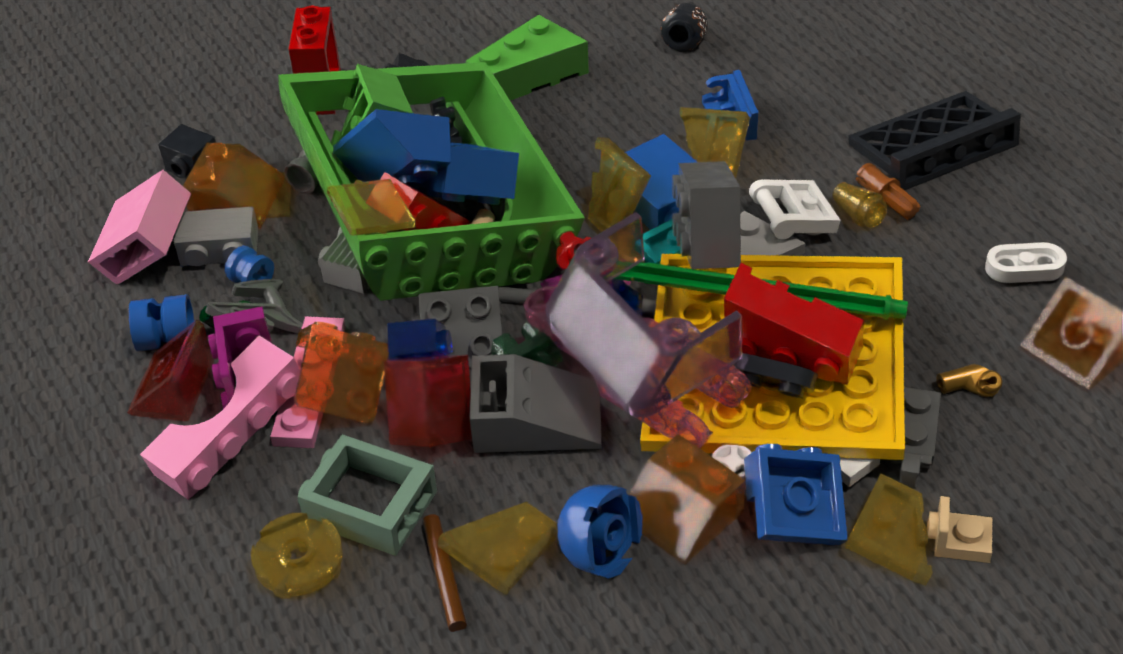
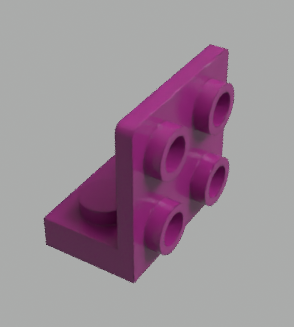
M263 306L213 316L215 334L208 335L213 359L218 358L219 360L217 364H212V372L216 388L225 389V392H221L223 409L231 401L236 388V376L230 364L259 335L273 344Z

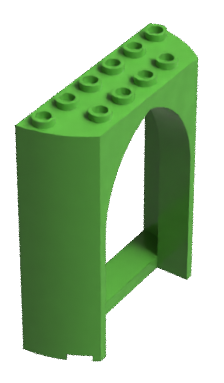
M486 62L377 69L397 76L409 105L430 104V101L444 97L446 108L451 106L454 108L456 116L454 127L459 131V137H462L463 144L519 153L514 199L500 198L499 205L490 204L497 222L400 232L377 218L359 199L340 160L333 153V146L316 114L317 111L345 110L342 108L345 98H353L359 81V77L354 75L355 70L278 75L283 108L369 287L380 301L416 297L421 293L538 282L546 279L558 266L556 250L561 244L560 236L568 231L572 232L576 237L578 236L585 217Z

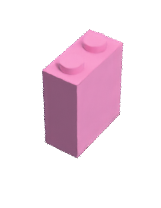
M161 170L116 200L88 263L115 284H120L165 256L191 193L166 171Z

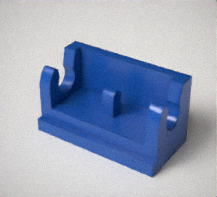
M735 70L733 74L709 78L706 81L707 87L722 86V89L717 93L711 92L702 95V104L718 144L722 145L757 139L758 110L741 71Z

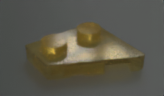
M680 107L679 113L684 122L687 134L686 139L693 159L697 162L725 161L736 179L750 120L747 112Z
M597 137L595 149H601L599 172H592V198L589 203L588 220L607 238L613 240L617 231L626 229L651 175L609 138Z
M880 474L845 544V548L911 581L926 586L933 572L932 565H927L925 547L928 543L927 527L922 520L924 513L922 493Z
M523 502L444 532L439 537L438 547L491 586L507 595L558 537L557 523L528 502Z

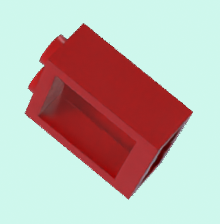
M311 5L304 8H296L288 49L293 74L341 71L331 7ZM331 110V111H317L316 114H317V115L335 114V113H336V110Z

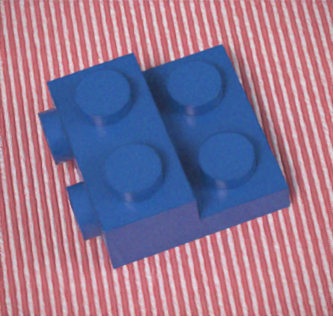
M763 444L757 446L755 451L744 458L747 501L755 502L759 540L841 545L848 541L839 455L822 453L820 448L815 447L793 451L783 450L779 444Z

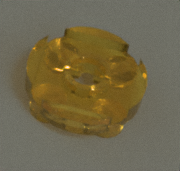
M291 513L278 517L265 525L260 531V540L251 549V562L258 581L265 588L273 591L276 597L288 599L293 596L315 592L336 579L341 573L343 549L340 535L336 527L329 520L321 517L322 522L316 519H308L307 513ZM294 549H299L301 553L307 552L306 555L299 559H289L291 558L290 551Z

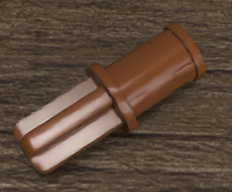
M866 163L858 170V177L855 178L856 182L873 193L876 202L879 204L885 202L905 219H912L919 212L920 204L900 188L899 180L887 177L872 163Z

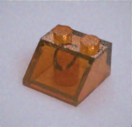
M206 143L183 185L191 193L186 207L188 211L254 207L257 224L261 228L285 180L284 175L241 144Z
M1065 277L1020 346L1086 389L1091 390L1123 362V310L1079 283Z
M677 434L648 459L629 495L635 496L640 503L643 516L642 533L686 565L744 512L746 480Z

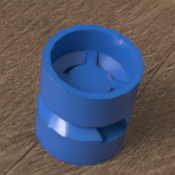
M189 295L164 297L162 303H158L154 298L130 301V333L137 352L161 349L165 342L172 348L195 344V320Z

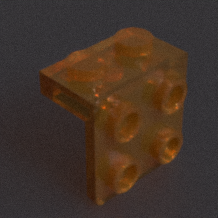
M317 321L299 330L296 347L305 350L294 396L295 404L301 408L361 423L372 422L377 413L391 344L376 341V337L363 332H352L350 334L339 331L337 326L326 322Z

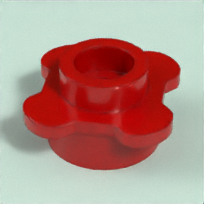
M570 231L563 233L560 236L561 244L556 250L557 264L563 270L576 271L579 256H575L574 250H577L579 255L592 256V252L596 249L594 240L590 237L584 239L576 237Z

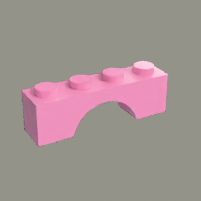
M260 335L230 364L236 376V388L231 401L219 414L200 424L188 426L170 424L140 454L154 476L187 500L206 487L221 467L239 453L241 447L258 429L268 423L271 416L289 398L293 397L305 382L294 357Z

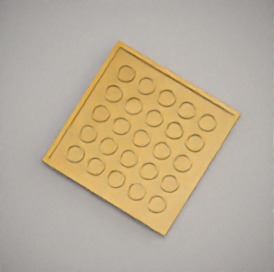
M681 254L661 255V265L691 269L687 257H681ZM741 255V263L753 268L751 275L759 279L779 280L787 283L885 297L886 295H892L891 299L903 300L902 257ZM738 267L696 270L735 275ZM658 285L640 438L641 451L714 453L723 445H741L753 452L759 445L779 444L783 450L793 451L807 447L820 448L822 453L836 454L840 458L904 460L903 319L889 317L888 320H883L882 317L850 313L864 320L863 348L848 385L834 381H825L817 377L814 392H804L803 398H796L778 392L779 386L763 382L761 388H756L736 381L738 375L730 371L734 356L726 355L725 295Z

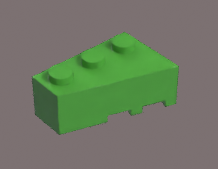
M537 15L466 60V63L486 62L509 100H513L530 94L531 89L547 83L550 86L559 84L561 78L576 73L579 76L588 74V41L541 15Z
M357 63L354 75L359 77V81L353 98H345L342 108L349 111L342 131H334L331 140L332 146L375 109L413 113L396 75ZM341 162L356 194L366 189Z

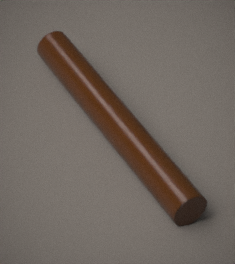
M430 514L425 516L422 522L449 631L455 632L465 629L467 623L440 517L436 514Z

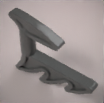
M280 279L251 280L234 284L231 292L233 296L264 298L267 304L208 302L205 313L211 316H218L263 306L269 332L273 330V327L300 334L303 323L294 318L286 309L278 292L283 284V281Z

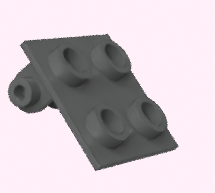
M498 286L418 294L424 366L456 357L463 368H472V356L504 355L501 325L502 307L499 301Z

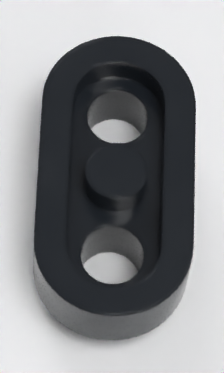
M735 353L730 369L731 372L738 375L736 381L741 384L761 388L763 382L779 386L778 392L796 398H803L804 392H814L818 377L817 373L800 366L745 353Z

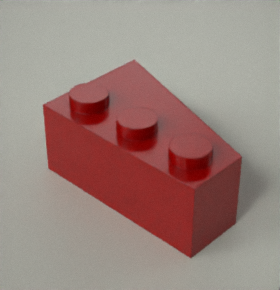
M740 263L724 297L726 355L734 356L735 353H745L809 369L817 373L818 378L848 385L863 348L864 320L814 297L812 303L787 292L790 285L777 280L774 286L751 275L753 268Z

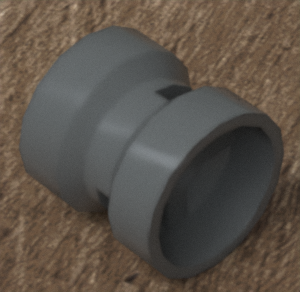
M302 150L298 158L293 159L285 167L284 173L288 183L294 189L308 194L313 192L320 183L304 150Z

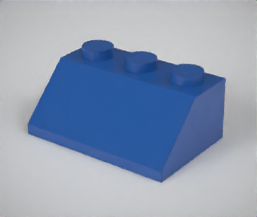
M375 109L333 146V153L370 193H373L384 172L413 188H419L422 186V183L436 176L440 170L451 163L449 117Z

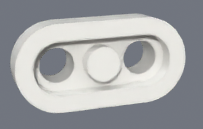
M1045 242L997 245L991 248L987 254L985 270L992 279L1003 283L1052 281L1063 275L1067 256L1059 246Z

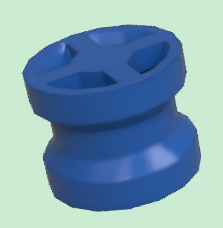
M243 245L236 248L228 257L225 264V274L229 280L235 283L272 279L275 267L270 258L265 255H257L253 248Z

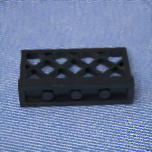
M964 91L848 135V140L855 150L890 174L891 178L899 180L900 188L905 191L1018 146L1021 113L1012 108L999 112L974 95ZM964 104L970 109H962L956 107ZM927 118H941L943 120H928ZM949 119L969 120V121H968V122L949 121ZM898 129H908V130H913V132H908V131H896V130H898ZM920 130L939 131V133H924L920 132ZM875 140L883 141V143H869L867 141ZM890 142L909 143V145L890 144Z

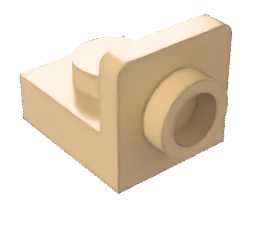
M940 496L938 511H929L927 522V538L935 539L934 556L990 563L992 556V517L950 513V497Z

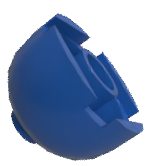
M597 484L578 490L568 499L558 518L557 536L561 552L574 567L597 576L611 578L620 575L632 560V558H621L632 542L640 543L643 516L639 501L635 496L628 495L626 493L627 489ZM605 550L612 551L613 556L606 557Z

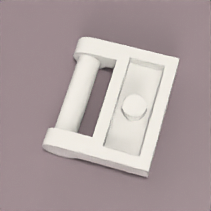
M762 179L755 181L749 188L751 198L756 204H760L771 221L770 228L778 239H787L794 233L819 235L821 233H837L841 220L814 180ZM774 198H780L789 214L783 213Z

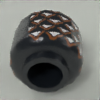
M680 3L674 6L661 24V36L665 44L679 52L694 49L706 35L708 28L707 17L704 11L697 5Z

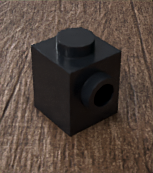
M183 124L179 125L158 144L165 170L172 172L181 179L187 178L199 183L209 173L214 172L221 163L215 136Z

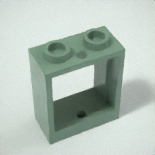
M342 434L333 448L328 449L324 453L320 466L311 479L304 481L300 487L298 503L303 521L306 524L396 556L437 493L434 466ZM349 467L401 484L381 516L328 498Z

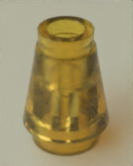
M847 182L838 184L833 191V200L860 227H875L886 216L887 204L883 200L882 195L877 192L854 186Z

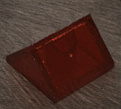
M196 319L154 353L127 411L128 414L132 416L189 421L214 363L202 322Z
M468 354L384 360L389 442L391 445L432 447L472 439L470 424L471 384Z

